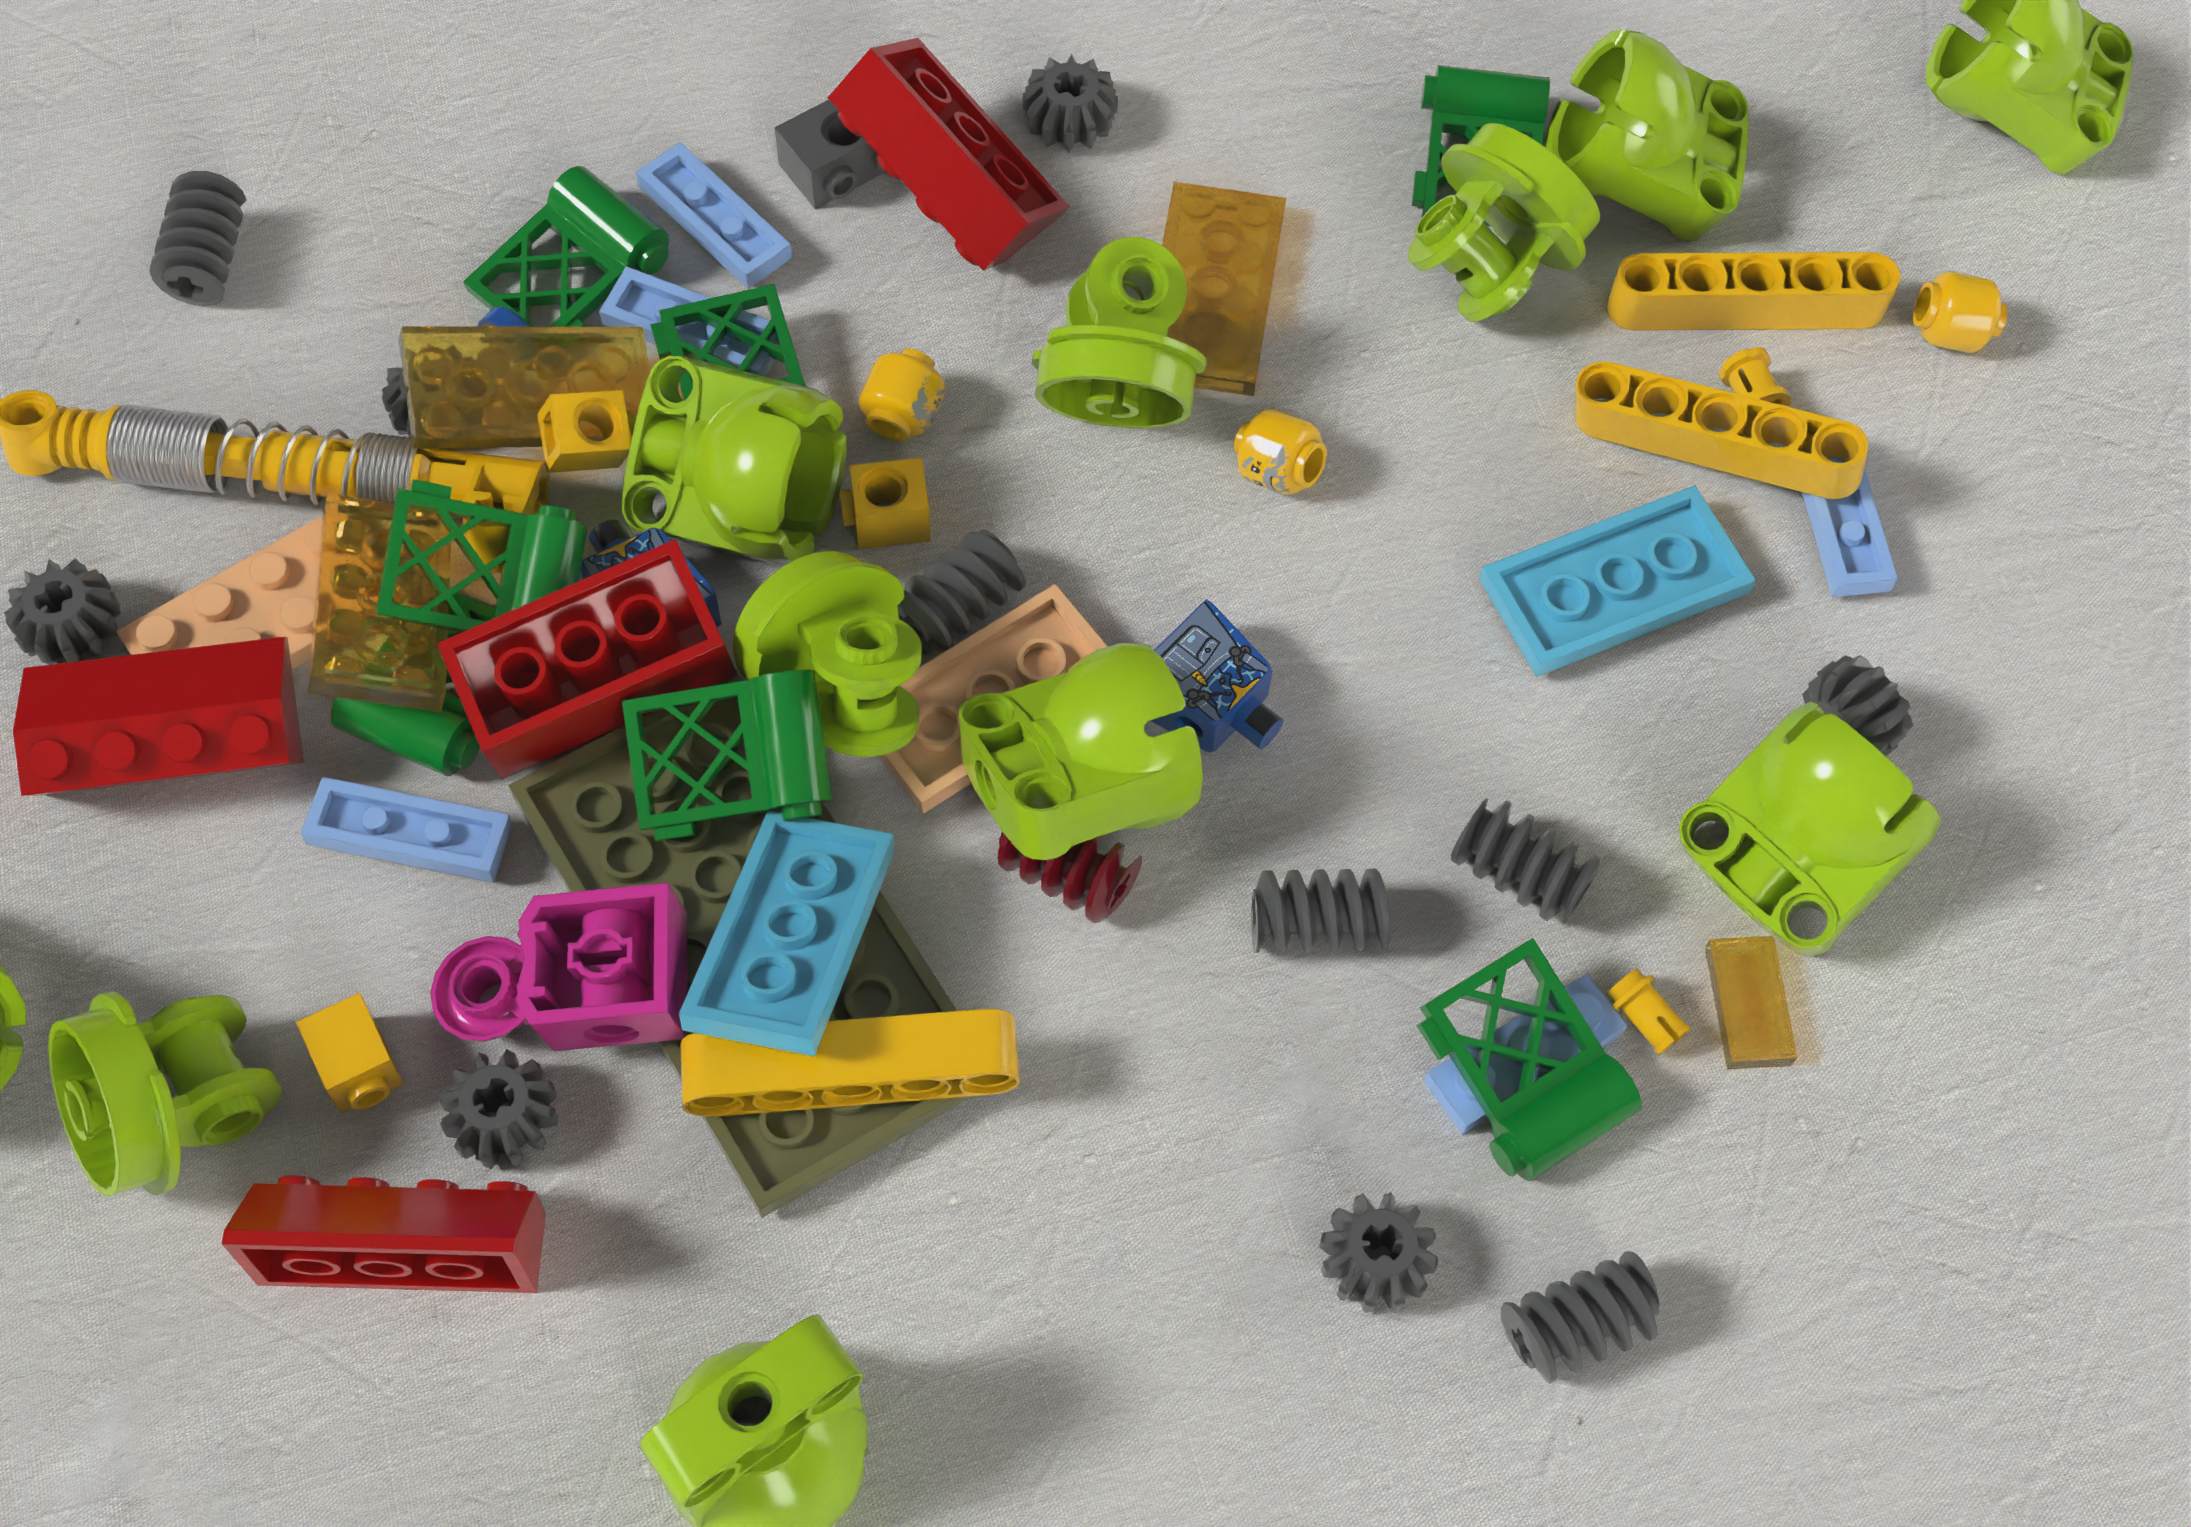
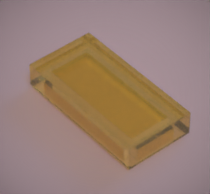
M1774 936L1709 939L1705 946V953L1727 1070L1792 1066L1798 1056Z

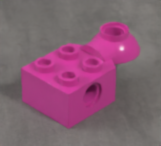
M668 883L535 895L518 920L519 932L517 935L521 945L504 937L484 936L463 943L446 956L435 972L430 991L433 1013L445 1030L463 1040L486 1042L507 1036L520 1025H531L553 1051L682 1040L687 1036V1031L682 1030L679 1012L687 996L688 913ZM501 984L499 992L493 999L479 1004L480 997L490 986Z

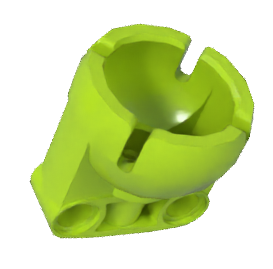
M2078 0L1962 1L1959 7L1960 12L1984 28L1986 35L1983 40L1978 41L1954 24H1947L1943 28L1927 61L1925 74L1926 84L1940 103L1963 117L1979 121H1989L2037 154L2042 163L2050 171L2057 174L2069 173L2112 143L2122 117L2133 63L2131 41L2120 27L2112 23L2101 22L2081 8Z
M1616 30L1599 40L1578 64L1571 76L1570 83L1572 86L1598 98L1601 102L1600 108L1597 111H1590L1566 98L1560 99L1551 117L1545 140V148L1563 161L1584 183L1592 195L1608 197L1666 225L1681 240L1688 242L1697 241L1737 208L1744 181L1749 137V109L1747 100L1740 89L1731 82L1725 80L1714 81L1681 64L1663 43L1641 32Z
M668 356L660 359L652 367L648 376L631 440L622 493V513L625 521L631 528L639 532H644L650 528H658L670 538L774 565H786L795 559L811 554L815 549L813 534H820L827 529L842 486L847 455L846 436L838 429L844 420L842 408L831 398L814 388L681 356ZM688 371L693 380V389L689 397L683 401L678 391L679 381ZM659 492L664 495L666 500V512L660 521H658L653 512V501Z
M1118 643L1087 654L1071 666L1066 673L1000 694L988 692L976 694L968 698L960 706L959 725L962 762L974 790L1001 831L1017 850L1024 856L1032 859L1049 860L1058 858L1067 853L1073 845L1120 829H1148L1177 820L1200 801L1203 784L1200 747L1193 727L1185 726L1155 737L1147 736L1144 731V725L1148 721L1181 711L1185 707V699L1163 658L1146 644Z
M1810 701L1790 712L1703 802L1696 803L1685 812L1680 820L1679 835L1692 861L1721 892L1764 931L1798 955L1811 957L1821 955L1832 948L1838 935L1933 840L1941 823V818L1937 810L1927 799L1918 794L1911 795L1913 792L1911 780L1873 744L1839 717L1833 714H1826L1818 704ZM1718 821L1729 829L1728 838L1717 849H1701L1693 842L1694 832L1704 822ZM1814 908L1825 915L1827 926L1821 935L1813 939H1802L1791 932L1789 929L1790 920L1800 909Z
M818 1314L812 1315L796 1323L771 1341L742 1342L705 1359L675 1390L664 1419L644 1435L639 1443V1448L660 1477L677 1512L692 1527H832L854 1503L865 1474L863 1458L868 1455V1428L858 1388L864 1375L822 1317ZM760 1396L772 1403L769 1416L755 1426H743L733 1420L736 1406L748 1397Z

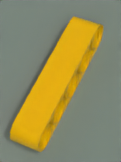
M1875 252L1638 253L1626 257L1618 266L1606 310L1609 318L1616 325L1629 330L1866 329L1874 327L1882 320L1899 285L1901 273L1897 264L1891 258Z
M1599 361L1591 363L1584 367L1576 378L1575 421L1577 427L1584 434L1593 438L1828 499L1848 497L1856 492L1861 484L1868 451V440L1865 433L1857 425L1850 422L1613 362ZM1606 398L1610 401L1597 402L1594 399ZM1665 413L1668 416L1656 417L1651 414ZM1716 427L1723 428L1728 431L1714 432L1709 429ZM1775 442V443H1782V444H1784V445H1786V446H1785V447H1773V446L1768 445V444ZM1841 458L1847 462L1835 463L1828 459Z
M977 1009L828 1021L815 1056L698 1033L687 1035L681 1040L682 1109L686 1113L702 1117L992 1095L1010 1091L1020 1083L1015 1018L1012 1013L999 1009Z

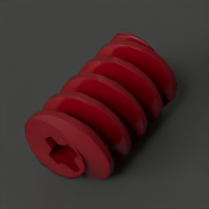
M1003 832L999 838L998 864L1002 869L1014 871L1019 868L1020 878L1027 884H1035L1041 880V890L1049 897H1057L1063 893V903L1071 910H1078L1086 905L1085 916L1092 923L1102 922L1122 904L1137 879L1143 858L1140 855L1128 867L1122 866L1121 861L1125 845L1118 842L1106 854H1102L1099 852L1103 835L1073 845L1067 853L1049 860H1036L1024 856Z

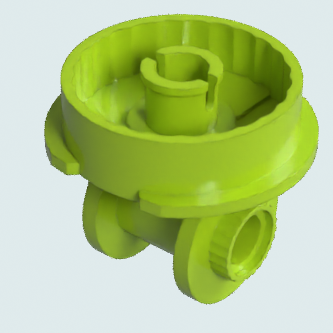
M1496 123L1483 125L1467 145L1455 144L1445 152L1441 159L1442 170L1448 183L1457 193L1456 195H1449L1441 199L1418 222L1414 231L1416 237L1408 251V260L1420 271L1429 270L1441 264L1449 273L1456 275V280L1464 288L1459 297L1457 309L1467 321L1477 322L1491 315L1497 316L1517 304L1530 288L1533 280L1532 276L1539 263L1565 271L1574 270L1582 263L1586 256L1584 241L1598 225L1600 211L1595 199L1584 183L1556 155L1529 136L1508 126ZM1484 220L1493 227L1494 232L1507 243L1506 245L1483 222Z
M1123 237L1108 243L1097 253L1090 263L1088 270L1077 279L1068 294L1066 302L1068 326L1052 329L1048 332L1047 342L1049 343L1041 350L1033 352L1031 364L1038 369L1035 397L1041 405L1059 415L1077 421L1132 429L1167 427L1181 423L1189 418L1192 412L1196 373L1204 372L1207 359L1195 348L1167 337L1168 328L1181 314L1187 296L1184 272L1177 259L1168 249L1147 238Z
M823 551L795 559L777 570L759 586L745 605L738 619L733 638L735 664L746 680L776 672L814 670L825 746L845 755L857 757L886 755L906 746L918 731V704L914 697L899 685L909 680L918 670L921 663L922 646L920 638L914 629L899 620L897 605L905 597L904 588L893 574L878 565L861 562L856 557L843 552Z
M109 991L94 997L90 1004L89 1012L56 1021L52 1025L49 1033L48 1054L57 1106L74 1154L88 1180L99 1193L110 1197L141 1186L153 1195L170 1192L177 1185L180 1175L181 1146H219L234 1142L255 1130L263 1118L277 1105L282 1095V1088L275 1074L264 1068H244L241 1060L235 1057L236 1050L233 1042L243 1032L247 1022L246 1015L238 1000L226 995L185 998L162 1008L151 1020L137 1024L135 1014L128 1001L120 994ZM163 1074L168 1075L177 1097L171 1098L170 1090Z

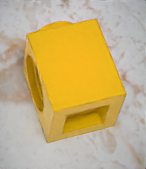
M623 390L550 394L537 414L547 473L619 468L629 454L636 416L632 410H626ZM585 421L596 425L602 432L603 441H594L584 436L580 431L578 422Z
M922 458L849 465L851 489L840 490L843 526H856L858 549L931 541L929 505ZM880 502H891V503H894V504L889 505V506H876V505H875V504L880 503Z
M360 992L296 1021L325 1090L341 1114L350 1109L363 1110L373 1107L389 1096L390 1090L404 1084L380 1029Z

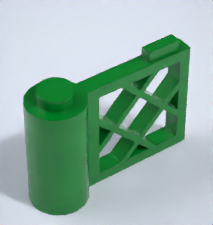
M1437 65L1435 76L1425 75L1421 109L1431 110L1426 172L1415 171L1412 206L1422 207V217L1438 202L1436 201L1437 188L1447 182L1443 170L1439 172V161L1441 162L1442 156L1447 151L1441 144L1442 133L1465 135L1471 141L1483 125L1496 123L1513 128L1543 146L1550 77ZM1485 220L1483 221L1487 226H1491Z
M575 166L561 174L554 182L548 194L547 204L469 275L463 283L467 291L490 310L499 306L508 308L518 314L534 332L537 339V349L547 356L555 348L563 353L587 331L583 321L606 301L626 266L648 275L658 272L663 267L669 255V236L664 229L587 168ZM549 228L562 238L561 254L532 256V244ZM572 246L579 252L572 253ZM597 266L605 272L592 287L572 288L573 267ZM561 268V289L531 291L532 271ZM521 272L519 293L495 294L487 288L501 273ZM560 304V317L543 333L530 323L531 306ZM520 307L519 313L513 308Z
M775 284L659 310L661 322L650 324L659 359L668 356H681L750 373L751 366L763 350L769 353L770 357L785 364L788 377L777 380L807 387L803 380ZM767 305L771 320L760 336L734 324L742 310ZM701 321L716 329L701 350L679 339L676 326ZM774 332H776L779 346L769 341ZM726 333L728 336L752 347L738 368L712 356L714 350L723 341ZM688 371L679 381L683 400L689 397L693 389V380Z
M413 479L410 490L398 488L396 491L375 616L464 632L487 621L468 618L453 595L479 578L483 579L497 599L494 618L578 582L587 526L576 521L577 512L571 509L543 505L539 507L538 514L526 515L450 499L452 487ZM408 508L435 512L450 534L420 552L405 531ZM451 516L470 519V521L458 528ZM481 522L509 527L505 552L486 565L463 535ZM455 540L476 571L450 589H447L426 558ZM403 545L412 558L399 566ZM503 563L500 583H498L490 571ZM418 565L439 595L421 608L392 603L396 578ZM444 602L453 615L431 610Z
M432 585L428 587L415 604V608H421L439 596ZM459 593L453 595L468 618L482 621L494 619L495 608ZM444 602L431 610L436 611L438 607L450 611ZM403 621L365 671L357 670L351 673L339 688L331 710V723L334 728L445 776L454 775L460 768L463 770L469 768L476 759L480 746L461 700L447 694L445 684L452 683L453 681L447 667L439 668L434 650L439 649L437 643L462 632L444 630L429 634L425 625ZM425 652L431 667V671L410 676H404L391 670L400 658Z
M814 670L776 672L745 681L622 701L639 829H653L655 841L695 836L696 822L771 810H782L783 821L822 816L821 804L833 801ZM738 697L741 723L727 743H725L702 726L700 722L715 701ZM698 704L690 716L678 708ZM666 709L685 723L664 753L645 740L642 713ZM693 731L721 750L700 780L672 761ZM743 739L746 758L736 751ZM648 754L657 760L651 771L649 769ZM729 758L748 771L752 799L727 802L708 788ZM668 768L693 787V790L677 811L656 814L652 788ZM702 796H705L715 804L694 808Z
M1531 938L1419 1007L1426 1020L1416 1026L1438 1060L1447 1055L1450 1056L1493 1125L1492 1133L1494 1140L1489 1143L1490 1151L1499 1167L1511 1177L1518 1174L1526 1181H1533L1642 1109V1100L1633 1079L1616 1059L1606 1054L1534 938ZM1523 959L1539 983L1534 1006L1502 997L1507 969ZM1492 979L1490 994L1475 990ZM1461 998L1487 1005L1481 1040L1458 1034L1443 1009ZM1548 999L1556 1012L1547 1009ZM1499 1009L1532 1017L1526 1052L1493 1043ZM1544 1021L1566 1026L1581 1051L1564 1062L1539 1056L1538 1051ZM1467 1048L1478 1051L1476 1062ZM1490 1054L1523 1063L1518 1091L1501 1102L1486 1079ZM1536 1066L1550 1070L1533 1081Z

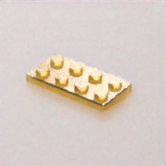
M1174 181L1162 246L1168 249L1179 262L1186 279L1187 296L1181 314L1168 328L1167 337L1195 348L1207 359L1204 372L1196 373L1194 388L1254 396L1286 203V198Z
M402 326L399 334L413 449L543 447L537 414L550 394L623 390L626 410H632L637 417L640 401L650 374L643 327ZM585 421L578 422L580 431L584 436L594 441H603L602 432L596 425Z
M326 492L322 512L308 694L441 712L446 695L447 667L437 643L448 639V630L375 616L394 504ZM408 508L405 531L420 552L450 534L435 512ZM451 543L426 558L447 589L450 588ZM403 545L399 566L412 558ZM418 565L396 578L392 603L421 608L439 595ZM444 602L431 610L449 614V608Z

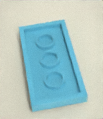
M1696 485L1482 567L1479 577L1481 584L1536 677L1749 594L1756 582L1753 574Z
M767 811L679 1012L682 1030L815 1056L894 855L893 833L810 818L783 821L782 813Z

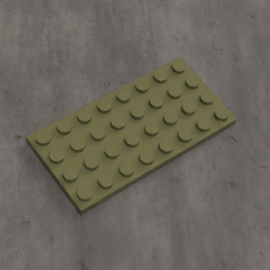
M735 668L736 676L716 685L744 681L737 668ZM738 697L715 701L700 722L702 726L725 743H727L741 723ZM698 704L678 708L690 716ZM666 709L658 710L642 717L645 740L662 753H664L685 724ZM624 725L508 786L512 797L569 892L668 883L688 913V994L767 811L696 822L695 836L655 841L653 829H639L626 727ZM693 731L672 761L700 780L721 750ZM743 739L736 751L746 758ZM648 754L649 769L651 771L657 760ZM729 758L708 788L727 802L752 799L748 771ZM668 768L652 788L656 814L677 811L693 790V787ZM702 796L694 808L715 804L705 796ZM824 803L821 804L822 816L810 818L836 823ZM771 810L772 812L782 813V810ZM879 891L829 1021L957 1011L890 905ZM681 1040L658 1042L681 1081ZM973 1096L702 1118L759 1215L763 1218Z

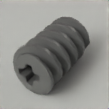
M190 171L179 175L172 182L169 193L170 199L167 200L164 212L165 217L162 219L159 231L160 236L157 238L154 250L155 255L152 257L149 272L153 282L172 298L191 305L209 306L215 305L223 299L225 291L223 284L227 282L230 271L227 265L232 262L234 255L232 246L237 242L239 234L237 227L241 226L243 212L240 207L247 199L243 190L235 182L220 174L210 171Z
M987 530L969 532L961 539L960 546H951L942 554V561L933 560L924 568V575H914L905 583V597L897 605L899 620L908 624L917 633L921 641V653L927 654L929 652L927 642L930 640L946 650L953 644L952 637L946 628L950 625L962 635L967 634L971 630V624L965 614L966 611H969L974 617L983 621L990 615L989 607L984 600L985 596L994 604L1002 606L1008 601L1007 592L1002 583L1004 582L1011 589L1020 592L1026 587V580L1012 552L993 533Z
M1486 798L1475 811L1451 852V861L1459 866L1476 855L1473 867L1474 876L1482 879L1495 869H1498L1495 888L1499 892L1504 893L1520 882L1517 902L1520 905L1526 907L1542 896L1539 916L1548 921L1564 910V924L1594 880L1600 867L1601 858L1595 855L1579 867L1575 864L1579 844L1573 841L1557 853L1553 851L1556 836L1555 829L1549 828L1538 838L1534 839L1530 836L1534 816L1528 814L1515 825H1512L1508 822L1512 803L1506 800L1491 812L1486 809L1488 798Z
M1377 868L1366 869L1360 886H1358L1352 870L1341 869L1337 875L1334 887H1332L1324 869L1314 870L1308 888H1306L1299 870H1289L1280 889L1273 871H1262L1256 889H1253L1251 928L1254 953L1260 952L1265 934H1272L1278 952H1286L1291 934H1298L1304 951L1312 952L1318 933H1324L1331 951H1338L1344 933L1351 934L1357 951H1364L1370 932H1376L1382 949L1387 950L1390 939V908L1388 893L1381 874Z
M1626 1251L1619 1258V1264L1614 1260H1604L1596 1266L1594 1274L1583 1270L1576 1272L1570 1278V1286L1563 1281H1555L1546 1288L1545 1296L1533 1291L1526 1293L1521 1299L1520 1307L1512 1302L1503 1303L1501 1307V1320L1511 1345L1519 1358L1529 1368H1536L1543 1379L1551 1384L1556 1382L1558 1378L1555 1365L1556 1358L1561 1357L1567 1367L1572 1372L1577 1373L1583 1368L1580 1348L1584 1346L1595 1360L1602 1362L1608 1357L1605 1337L1610 1336L1624 1352L1632 1348L1633 1342L1630 1327L1635 1325L1645 1339L1649 1341L1656 1339L1658 1331L1654 1316H1657L1659 1313V1298L1651 1274L1643 1260L1634 1252Z

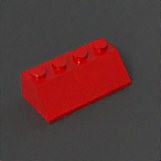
M919 38L870 48L827 97L839 110L838 116L843 125L850 132L863 137L878 153L877 160L880 166L890 176L904 182L917 197L916 204L921 212L930 220L940 223L955 239L954 245L959 254L969 263L979 266L983 271L1006 262L1070 208L1066 201Z
M676 539L437 643L479 746L501 780L624 726L625 720L622 701L709 687L737 675L726 646ZM655 711L642 713V717L651 714Z
M288 637L24 668L13 726L21 796L52 795L304 763Z
M286 1175L279 1177L277 1184L253 1183L225 1227L222 1245L257 1286L537 1293L546 1212L536 1191H529L527 1186L510 1181L491 1182L487 1184L486 1190L459 1189L457 1184L440 1179L421 1180L417 1183L416 1188L390 1187V1184L386 1181L369 1177L351 1178L347 1181V1186L320 1185L318 1180L306 1176Z

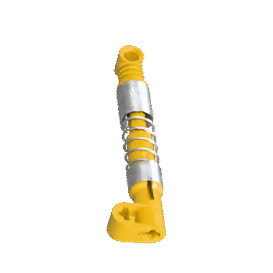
M37 390L15 392L0 400V440L8 465L16 473L26 476L45 475L54 472L62 466L73 469L78 467L82 470L94 469L95 471L102 472L107 479L118 481L119 483L142 484L144 486L149 485L150 487L160 486L162 488L167 487L168 489L178 488L179 490L185 489L186 491L196 490L197 492L202 491L204 493H213L218 490L221 494L229 490L232 477L247 479V490L252 498L260 493L262 485H264V488L268 491L279 492V496L284 502L291 497V494L308 495L315 506L325 497L342 499L346 509L354 501H359L360 506L365 511H377L378 513L382 511L389 514L393 513L398 488L410 490L412 480L415 479L452 487L450 499L526 515L538 514L540 506L548 505L550 473H547L545 461L444 450L440 449L432 440L418 439L417 437L406 438L405 436L400 437L393 434L388 436L387 434L382 435L375 432L364 433L357 440L349 439L348 435L340 428L330 431L326 436L318 435L315 429L309 425L301 426L295 432H287L286 428L277 421L268 423L260 432H258L253 422L247 418L236 420L228 428L225 420L219 415L172 411L165 408L154 409L147 406L136 407L129 404L114 405L107 411L102 410L98 412L94 409L66 408L65 406L57 405L55 399L49 394ZM246 424L252 429L255 437L231 434L238 425ZM275 427H277L278 429L281 430V431H277V430L270 431V433L267 435L266 439L263 438L264 435H265V433H266L270 428H275ZM308 431L311 434H304L301 432ZM339 434V435L342 436L343 438L332 437V436ZM225 477H226V482H225L224 487H223V489H222V484H223V482H224V480H225ZM253 480H257L255 490H253ZM409 507L407 516L425 517L432 512ZM463 518V524L470 521V519ZM481 522L466 532L465 537L486 565L505 552L509 527ZM503 563L490 572L501 573Z

